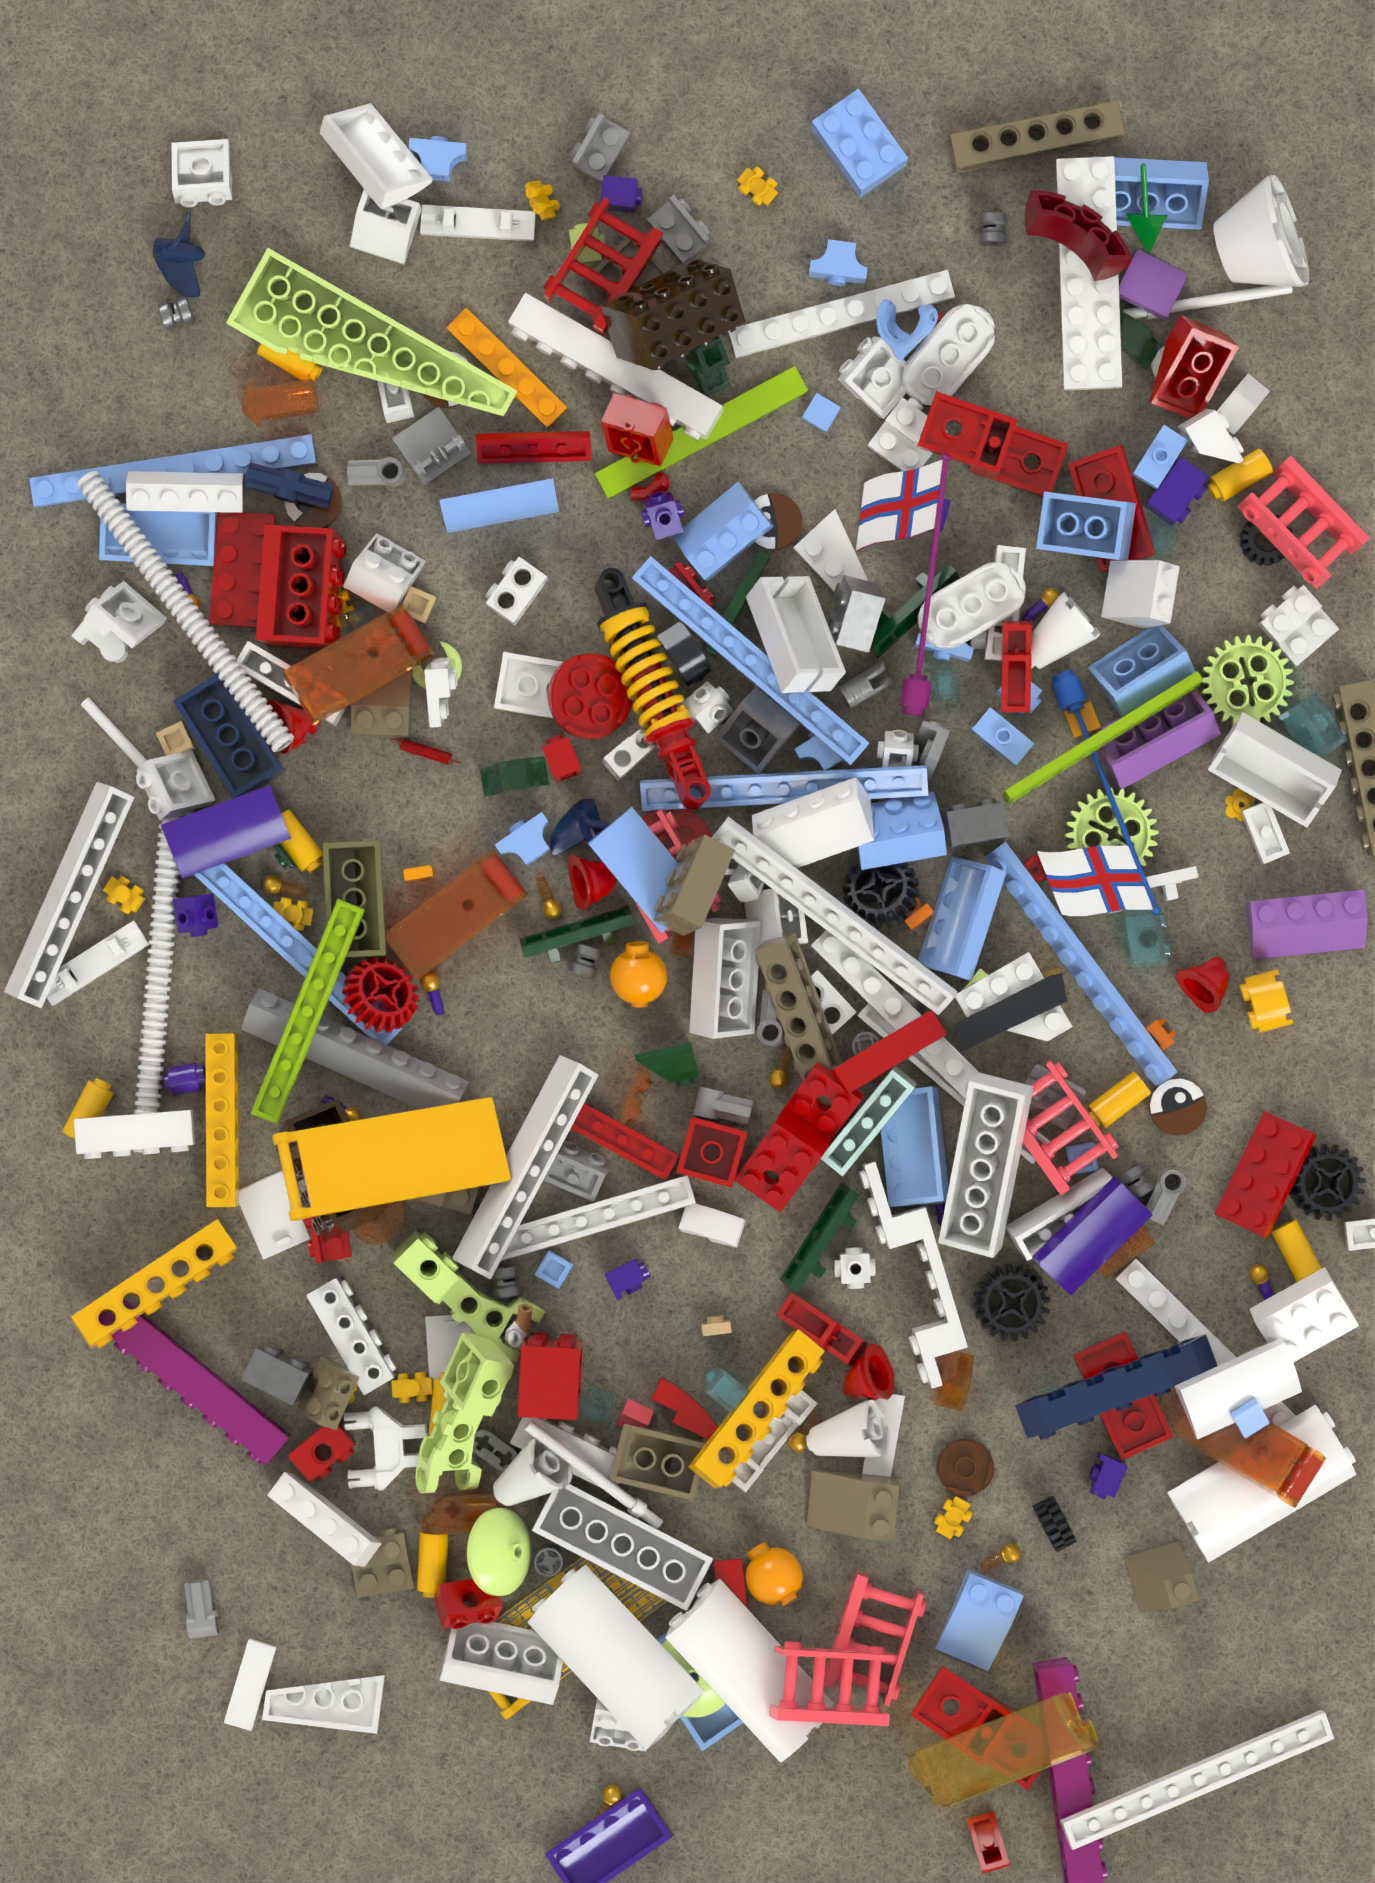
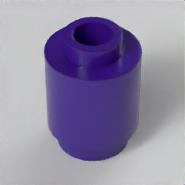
M194 1062L168 1068V1074H164L166 1090L172 1091L174 1096L202 1090V1087L206 1086V1069L204 1064L197 1065Z

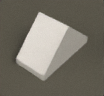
M1249 373L1217 410L1218 413L1222 412L1230 426L1227 430L1233 435L1270 392Z

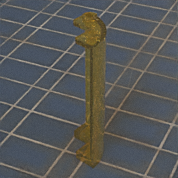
M1071 1692L1061 1693L909 1754V1770L914 1778L920 1780L935 1805L951 1807L1101 1748L1091 1719L1081 1720Z

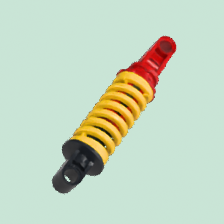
M607 568L602 571L594 586L595 593L605 614L597 622V627L605 633V642L612 645L610 655L618 659L616 669L620 673H624L621 677V682L629 687L627 690L628 698L635 701L633 711L641 715L638 720L639 726L647 728L644 733L645 743H655L659 750L657 753L660 760L664 759L669 777L675 785L682 805L691 810L698 809L709 798L711 787L703 771L700 757L694 749L697 744L695 738H691L689 729L696 722L684 705L678 707V705L684 702V696L680 694L673 695L672 691L676 690L679 684L674 680L668 682L667 677L673 673L671 667L662 668L661 666L667 660V655L665 653L652 655L651 653L658 649L661 643L659 639L646 640L647 637L655 633L656 628L654 625L643 627L640 625V623L645 624L649 621L650 614L647 603H634L623 573L616 568ZM603 580L612 581L616 588H607ZM689 789H697L701 793V798L696 799L692 797Z

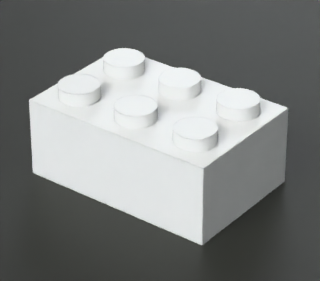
M1325 1267L1249 1309L1255 1324L1267 1343L1276 1339L1284 1341L1293 1362L1359 1326L1350 1307Z

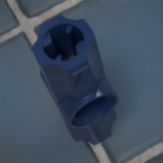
M252 462L247 469L244 483L246 488L272 494L273 497L294 504L301 502L327 510L331 504L334 485L307 478L304 474L285 468L277 470Z

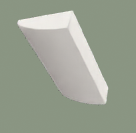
M371 103L323 117L320 129L321 136L380 209L397 204L432 183V177Z
M1276 1339L1174 1386L1197 1440L1235 1423L1230 1413L1253 1398L1258 1401L1263 1410L1302 1392L1286 1343L1281 1339Z

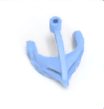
M887 299L882 300L877 314L878 332L881 338L894 351L897 360H904V357L933 331L937 323L938 313L932 305L927 304L919 307V322L914 332L910 335L901 330L895 323V304Z

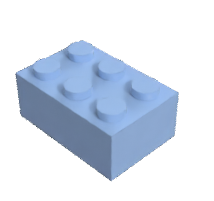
M859 89L812 121V132L859 198L907 165L908 157Z
M1044 492L1036 549L1126 561L1129 557L1136 503Z
M929 792L928 796L901 797L871 803L874 841L856 847L861 870L947 855L944 827L934 792Z

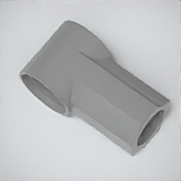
M395 458L348 461L347 477L349 486L387 485L396 487L405 480V469ZM388 467H398L396 477L392 479L385 478L384 474Z
M763 990L761 1018L757 1029V1036L768 1047L778 1048L785 1043V1032L781 1021L775 1015V1004L772 996L767 990ZM771 1027H777L779 1032L777 1038L773 1041H768L766 1039L767 1030Z
M699 1086L693 1114L716 1120L721 1118L736 1123L748 1124L753 1100L726 1095L723 1091Z
M1165 1167L1159 1172L1154 1189L1145 1204V1207L1153 1214L1150 1219L1162 1225L1165 1224L1179 1194L1186 1186L1185 1176L1176 1168ZM1169 1174H1177L1178 1184L1173 1188H1166L1164 1183L1165 1178Z
M210 1579L185 1582L184 1587L188 1608L186 1625L189 1639L219 1635L220 1628L219 1625L216 1626L215 1616H218L213 1606Z

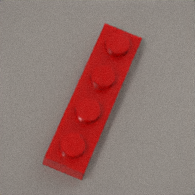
M590 431L476 434L477 464L591 461Z
M585 1103L571 1127L572 1130L664 1180L668 1178L680 1156Z

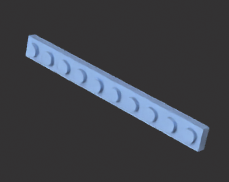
M304 435L29 479L33 506L42 507L87 500L88 496L82 494L83 489H78L76 485L78 480L90 471H97L100 474L98 478H103L105 481L104 485L109 486V492L119 495L126 493L128 471L243 473V475H246L251 462L280 470L281 468L287 469L316 464L312 435Z
M651 556L632 577L634 582L682 621V623L779 706L798 720L800 724L848 765H851L869 745L868 741L813 694L808 692L807 689L804 692L782 693L769 657Z
M927 765L706 777L711 787V794L700 808L784 804L855 777L871 799L928 796ZM671 779L640 781L642 811L688 809L682 805ZM689 789L692 797L696 799L701 798V793L697 789Z
M1004 842L984 858L990 866L1006 872L1003 883L1007 887L1008 892L1017 900L1026 916L1031 919L1044 940L1049 943L1058 955L1059 960L1067 967L1077 984L1093 1002L1094 1007L1102 1014L1112 1031L1117 1034L1126 1046L1129 1054L1135 1058L1147 1078L1156 1087L1174 1076L1177 1070L1009 845Z
M223 863L194 874L306 978L317 948L227 864ZM340 971L329 1000L355 1023L357 1016L355 1014H348V1010L351 1007L343 1004L347 996L342 994V989L346 986L344 979L347 976ZM363 1021L355 1023L370 1038L377 1039L385 1045H388L402 1030L401 1027L386 1033L383 1029L381 1032L376 1033L373 1026L365 1030V1023Z

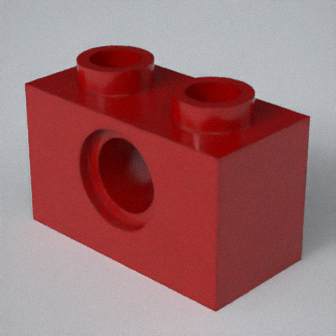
M557 735L546 740L547 745L542 747L556 784L583 773L569 737L563 739L562 735Z
M339 1423L337 1430L322 1426L293 1450L288 1457L309 1482L315 1478L320 1482L333 1471L330 1468L332 1463L337 1459L342 1463L355 1452L352 1447L357 1442L345 1431L341 1423ZM327 1444L332 1450L331 1457L321 1458L317 1454V1446Z
M473 1579L439 1584L434 1596L442 1629L450 1627L461 1629L468 1624L478 1622L480 1624H489L498 1619L503 1607L500 1596H493L483 1592ZM463 1602H470L474 1607H468Z

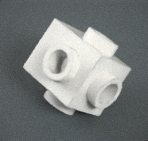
M708 681L682 703L690 711L692 718L708 734L734 712L727 703L731 699L720 686L715 689Z
M903 730L885 731L884 741H878L877 758L882 759V767L912 766V762H917L919 745L914 744V733H907Z
M863 1247L845 1248L846 1253H839V1260H834L835 1277H840L841 1284H847V1289L864 1288V1283H871L870 1276L876 1275L875 1259H870L869 1253L863 1252ZM857 1263L861 1266V1271L858 1274L851 1273L850 1267L852 1264Z

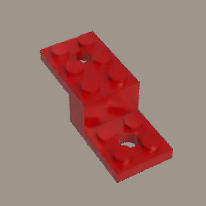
M936 391L917 447L941 456L948 454L952 460L970 465L968 472L1044 497V492L1053 491L1068 444L1016 426L1018 419ZM950 421H956L961 425L962 432L957 436H951L946 432V424ZM1028 455L1036 456L1040 461L1039 467L1035 470H1029L1024 465V458Z
M816 1062L774 1120L762 1141L738 1172L734 1181L781 1213L824 1155L832 1139L860 1103L864 1094L859 1090H855L846 1095L833 1072ZM818 1096L828 1097L831 1105L822 1104ZM772 1170L776 1172L779 1179L770 1178L766 1171Z
M943 1665L910 1712L912 1717L981 1764L987 1762L1026 1790H1029L1047 1763L1042 1728L989 1692L984 1694ZM947 1699H955L959 1703V1708L954 1714H947L942 1709L943 1703ZM1024 1742L1028 1746L1027 1753L1024 1756L1017 1757L1012 1754V1746L1015 1743Z

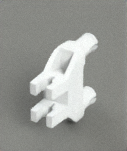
M373 1406L370 1408V1411L344 1412V1421L356 1420V1422H346L344 1424L345 1431L357 1429H371L373 1431L376 1463L373 1469L348 1470V1479L360 1478L349 1480V1489L375 1486V1489H378V1491L384 1490L404 1468L417 1467L419 1453L405 1454L404 1439L424 1438V1436H427V1424L402 1425L378 1406Z

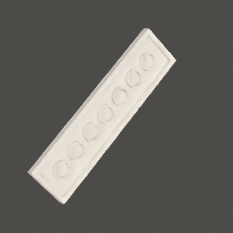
M1114 156L1056 159L1057 194L1066 196V201L1080 207L1083 204L1090 207L1103 217L1101 221L1112 232L1117 231ZM1059 243L1064 391L1122 388L1118 274L1105 280L1094 281L1085 263L1073 251Z

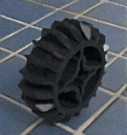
M907 862L861 870V867L852 866L851 870L854 875H846L845 880L848 884L842 887L843 892L847 894L843 897V901L851 911L868 924L872 925L874 922L876 929L880 930L882 923H886L887 927L891 929V921L896 920L897 923L902 924L901 916L904 914L910 917L912 914L908 907H917V901L914 898L920 896V891L916 888L919 886V880L914 878L916 873L913 868H908ZM882 873L893 874L900 879L896 881L894 878L886 879L882 876ZM870 877H872L871 882L868 885L863 886V884ZM879 882L881 883V885H882V887H883V893H882L883 900L881 899V897H880V895H879V889H880ZM900 896L899 899L893 905L890 906L891 901L895 897ZM862 903H876L880 905L881 909H871Z
M1323 1143L1321 1144V1153H1319L1316 1146H1312L1310 1149L1312 1156L1307 1155L1292 1186L1296 1187L1297 1190L1289 1195L1291 1198L1300 1196L1301 1199L1296 1202L1295 1206L1301 1208L1306 1204L1307 1206L1303 1213L1307 1216L1315 1210L1314 1219L1316 1220L1321 1219L1323 1212L1326 1221H1332L1333 1212L1338 1219H1342L1343 1213L1341 1209L1343 1208L1347 1213L1351 1214L1353 1209L1349 1203L1352 1202L1356 1205L1361 1203L1359 1199L1354 1197L1355 1194H1365L1364 1189L1357 1188L1358 1183H1366V1178H1357V1174L1362 1173L1364 1169L1361 1166L1353 1168L1358 1158L1351 1157L1347 1160L1350 1151L1344 1149L1339 1154V1145L1334 1144L1329 1152L1328 1145ZM1331 1158L1338 1161L1341 1165L1326 1172L1316 1162L1321 1159ZM1310 1168L1315 1181L1309 1191L1306 1192L1305 1176ZM1347 1172L1349 1185L1345 1196H1343V1192L1339 1188V1182L1345 1176L1344 1173ZM1321 1175L1328 1178L1332 1177L1333 1182H1330L1332 1183V1190L1327 1187L1321 1188V1183H1323ZM1324 1193H1328L1337 1203L1330 1206H1320L1312 1200L1316 1196L1319 1197Z
M1007 1263L1005 1266L1006 1273H1002L1001 1268L996 1266L995 1272L997 1276L993 1277L991 1273H985L986 1278L990 1280L988 1284L981 1280L978 1281L977 1284L984 1288L983 1293L974 1291L973 1295L981 1298V1302H974L973 1307L982 1308V1311L975 1314L976 1319L986 1317L981 1327L986 1329L992 1325L993 1327L990 1330L991 1336L994 1337L1001 1330V1340L1005 1341L1008 1333H1011V1339L1015 1342L1018 1340L1017 1332H1021L1023 1338L1027 1339L1029 1338L1026 1331L1027 1328L1030 1327L1034 1333L1039 1331L1034 1325L1036 1320L1040 1324H1045L1046 1320L1039 1315L1040 1312L1050 1313V1309L1042 1307V1303L1050 1302L1051 1298L1047 1296L1041 1297V1294L1046 1292L1048 1287L1046 1285L1037 1287L1042 1281V1277L1037 1276L1031 1280L1030 1278L1034 1272L1031 1268L1023 1275V1265L1018 1264L1016 1271L1012 1272L1011 1264ZM1007 1279H1019L1027 1284L1011 1292L1000 1282ZM994 1288L999 1294L1001 1301L1000 1305L991 1314L988 1301L990 1293ZM1002 1291L1012 1298L1018 1296L1019 1301L1016 1303H1018L1017 1308L1021 1311V1314L1012 1307L1006 1309V1297ZM1033 1291L1035 1306L1029 1317L1023 1308V1302L1028 1297V1294ZM1013 1313L1023 1323L1015 1326H1006L998 1323L997 1320Z

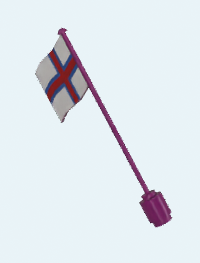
M943 454L940 457V461L918 469L883 474L864 483L856 551L876 543L908 539L934 530L916 674H910L909 679H903L900 706H903L902 714L925 716V709H929L932 682L926 681L927 676L921 675L948 461L952 460L948 454Z

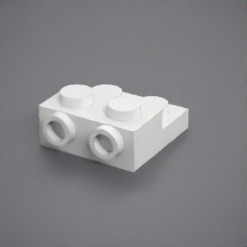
M228 139L171 143L172 192L175 204L180 203L184 207H194L197 202L209 201L212 205H222L226 200H232V174L230 170V144Z
M874 336L872 339L868 337L860 343L857 348L860 353L854 360L849 359L840 367L839 372L841 375L837 380L857 399H861L877 416L884 419L906 394L902 380L906 361L897 360L894 351L881 337Z
M902 397L867 446L900 471L923 467L933 454L917 447L927 419V415L921 412L924 407L911 397L908 401Z
M124 581L115 588L112 586L108 587L100 599L93 598L85 608L87 614L84 617V620L104 637L113 632L131 648L160 628L167 619L166 616Z
M1295 585L1281 596L1285 601L1277 608L1272 604L1260 615L1263 620L1258 624L1272 642L1282 650L1281 652L1294 667H1297L1339 630L1335 623L1321 609L1322 605L1304 585L1299 589Z
M448 657L432 659L433 662L428 664L424 670L430 728L441 727L444 719H447L449 704L448 698L445 697H450L453 689H456V686H458L457 669H451V662Z
M192 750L149 759L136 770V782L140 788H145L149 797V810L153 814H157L160 821L182 816L188 810L210 806L216 801Z

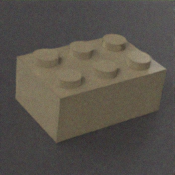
M707 835L683 844L676 857L679 860L675 870L669 873L665 885L668 888L664 896L661 895L655 904L654 911L657 913L653 921L683 936L702 928L735 850Z

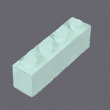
M897 1066L893 1067L826 1149L821 1159L843 1176L913 1091L917 1083Z

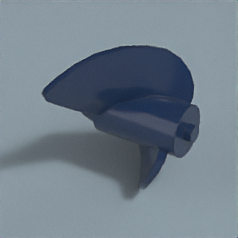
M188 208L183 227L175 240L156 238L153 244V257L164 278L172 288L183 296L195 298L200 296V288L193 262L202 260L205 257V251L195 245L194 242H190L191 209Z
M582 799L578 801L559 821L550 842L551 854L553 856L564 853L584 840L589 842L612 823L601 821L595 800Z

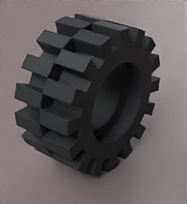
M1251 521L1244 525L1243 530L1240 532L1241 541L1239 544L1243 549V555H1246L1251 563L1255 562L1259 566H1271L1285 558L1276 547L1271 550L1259 548L1255 538L1260 530ZM1286 527L1291 533L1293 532L1291 527Z
M1053 1495L1032 1505L1056 1552L1077 1542Z

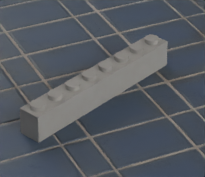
M259 989L249 1004L241 1030L278 1046L295 1004L277 997L271 992ZM322 1016L305 1057L419 1109L460 1103L469 1081L455 1074L448 1073L428 1062L412 1057L404 1051L394 1049L377 1039H372L356 1032L352 1028L331 1021L325 1016Z

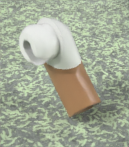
M528 1304L519 1305L516 1320L506 1330L505 1340L511 1347H519L529 1333L533 1308Z

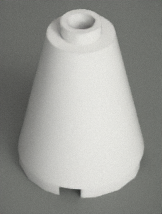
M1065 592L1059 595L1032 632L1031 669L1034 666L1041 669L1090 643L1101 635L1097 627L1094 628L1089 623L1091 621L1071 597L1068 598Z
M866 1400L810 1428L809 1434L806 1436L807 1446L817 1456L881 1457L883 1454L888 1453L890 1446L889 1428L883 1427L881 1418H885L884 1411L875 1400Z
M533 1438L494 1482V1496L500 1503L511 1506L561 1490L571 1482L573 1475L572 1466L539 1440Z

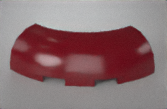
M1039 190L1030 191L1025 208L1027 235L1045 237L1069 248L1085 263L1094 281L1114 277L1124 271L1131 263L1132 257L1124 240L1116 230L1112 232L1101 221L1103 217L1085 204L1080 207L1066 201V196Z

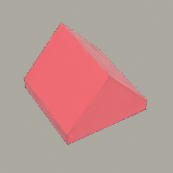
M628 1399L616 1425L623 1427V1423L647 1428L654 1410Z

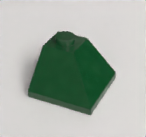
M691 1043L635 1054L637 1062L669 1082L676 1081L677 1087L693 1084V1077H698Z

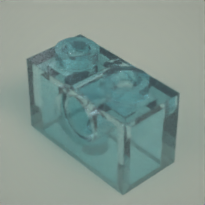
M1317 692L1296 703L1278 716L1295 743L1319 757L1329 754L1347 741V738Z
M1138 910L1121 914L1130 970L1166 965L1167 958H1171L1169 942H1164L1162 930H1166L1164 913L1153 915L1150 912L1151 910ZM1144 930L1150 931L1154 936V942L1149 947L1144 946L1140 941V935Z
M722 1364L718 1369L713 1366L703 1378V1383H705L703 1391L730 1413L749 1391L748 1385Z

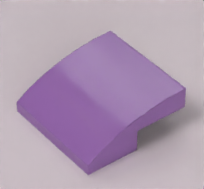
M1137 249L1119 285V298L1165 321L1188 273Z

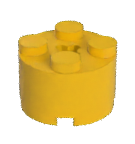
M1278 969L1245 977L1244 984L1239 985L1243 1001H1250L1252 1011L1247 1012L1251 1029H1258L1259 1033L1293 1024V1019H1286V1014L1291 1013L1283 982L1280 980L1276 981L1275 976L1280 974Z

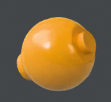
M648 942L626 943V951L621 953L612 964L610 982L614 992L623 1001L631 1003L632 1007H646L648 1002L654 1001L663 992L667 983V970L660 956L649 951Z
M763 1542L747 1553L751 1561L746 1568V1584L755 1599L767 1605L776 1606L782 1604L785 1607L798 1598L796 1593L802 1586L803 1571L798 1559L791 1552L778 1547L770 1548L766 1542Z

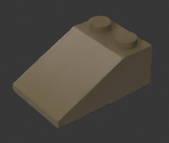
M356 651L351 708L352 736L410 738L413 656L411 653Z
M623 1423L609 1480L694 1501L700 1476L688 1466L707 1441L677 1433Z
M812 1469L807 1526L862 1539L894 1542L899 1495L898 1477Z

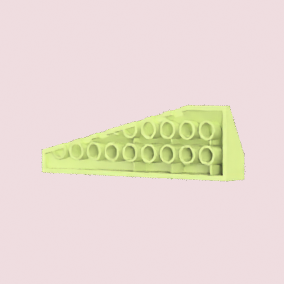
M267 248L226 324L277 353L286 355L287 351L290 350L299 354V359L500 416L506 414L518 392Z

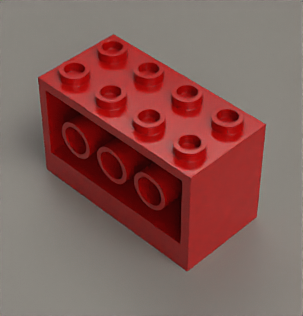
M264 525L256 628L257 641L266 646L335 650V643L340 641V627L336 626V616L341 615L343 606L342 598H337L339 586L343 587L345 580L344 569H341V559L346 557L347 543L343 541V537L334 529ZM310 556V560L305 563L306 558ZM308 584L307 590L302 592L303 588ZM306 613L305 618L300 621L301 616Z
M532 1332L530 1337H526L521 1345L518 1417L577 1420L580 1410L583 1340H577L576 1334H560L558 1339L548 1338L549 1333Z

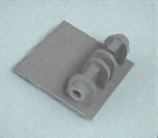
M437 407L392 438L424 485L471 454L465 442L458 435L440 407Z

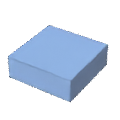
M816 393L802 419L826 433L841 407Z
M1094 1142L1065 1146L1068 1164L1094 1147ZM1097 1159L1075 1174L1099 1170Z
M548 1250L534 1275L559 1289L571 1270L573 1263Z
M1255 1398L1230 1413L1244 1438L1249 1437L1269 1424L1266 1415Z

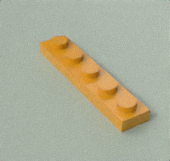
M467 308L446 327L497 380L518 391L515 397L547 429L568 409Z

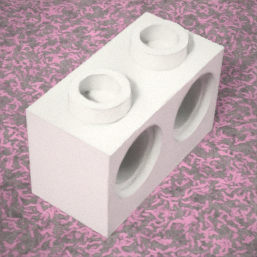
M520 557L515 562L510 560L502 572L505 576L499 585L494 583L485 596L488 599L486 602L487 607L514 626L548 580L546 575ZM525 571L531 575V580L528 584L519 585L515 582V577L519 572ZM506 594L513 596L514 604L512 607L504 609L499 606L498 602L501 596Z
M817 970L811 975L814 986L820 991L819 1000L823 1011L828 1007H834L839 1011V1020L834 1024L828 1023L831 1034H833L856 1011Z

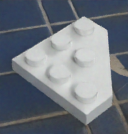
M1027 952L956 994L955 999L967 1018L1044 979L1031 954ZM1059 1005L1006 1031L1049 1041L1070 1029L1072 1025Z

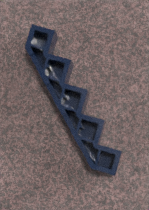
M1205 1334L1182 1340L1167 1349L1145 1354L1130 1363L1107 1368L1092 1377L1069 1382L1052 1392L1032 1396L1015 1405L1026 1437L1030 1438L1039 1435L1040 1440L1054 1436L1056 1434L1055 1430L1074 1423H1078V1425L1089 1423L1095 1420L1094 1416L1116 1408V1411L1133 1406V1401L1154 1394L1157 1397L1171 1391L1170 1387L1211 1370L1218 1365Z

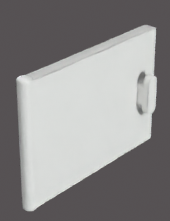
M282 1170L239 1189V1205L263 1260L311 1239L303 1220L290 1221L289 1211L291 1208Z
M451 1315L425 1317L429 1377H432V1385H434V1377H439L441 1372H445L462 1332L472 1334L470 1332L472 1328L464 1320L458 1324Z

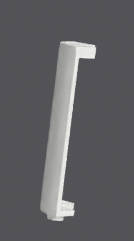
M1315 1404L1167 1492L1174 1508L1188 1527L1194 1542L1208 1563L1356 1475L1352 1466L1356 1460L1348 1447L1343 1449L1332 1430L1335 1424L1327 1412L1322 1414ZM1307 1452L1318 1458L1321 1463L1298 1500L1294 1501L1285 1496L1281 1491Z
M587 1565L577 1572L572 1569L561 1579L563 1584L547 1600L542 1598L532 1608L534 1615L530 1618L528 1624L642 1747L647 1750L667 1733L678 1718L696 1704L705 1691Z
M718 1579L711 1585L706 1583L697 1591V1599L693 1608L685 1614L682 1612L676 1614L670 1620V1628L665 1638L781 1763L808 1740L807 1735L814 1727L819 1728L822 1723L778 1721L769 1716L770 1705H780V1700H783L786 1655L774 1652L775 1646L781 1645L721 1579ZM797 1664L795 1701L797 1706L808 1707V1702H811L812 1679ZM823 1692L822 1703H825L826 1708H832L834 1703Z

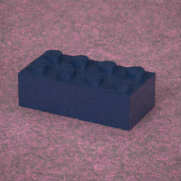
M219 673L173 700L229 793L235 798L258 789L286 770L275 752L272 751L271 746L266 743V738L261 736V730L258 731L255 728L257 724L250 721L251 716H246V709H241L239 706L240 702L235 701V695L229 693L230 688H226L223 685L225 681H221L218 678Z

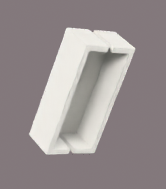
M760 577L746 596L781 692H804L806 689H808V692L831 691L846 671L810 577H787L785 581L783 577Z
M1243 712L1215 752L1208 768L1210 772L1305 827L1309 826L1320 810L1321 805L1325 803L1335 789L1342 771Z

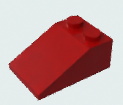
M1180 315L1166 341L1149 400L1150 403L1189 419L1204 411L1239 346L1226 333Z

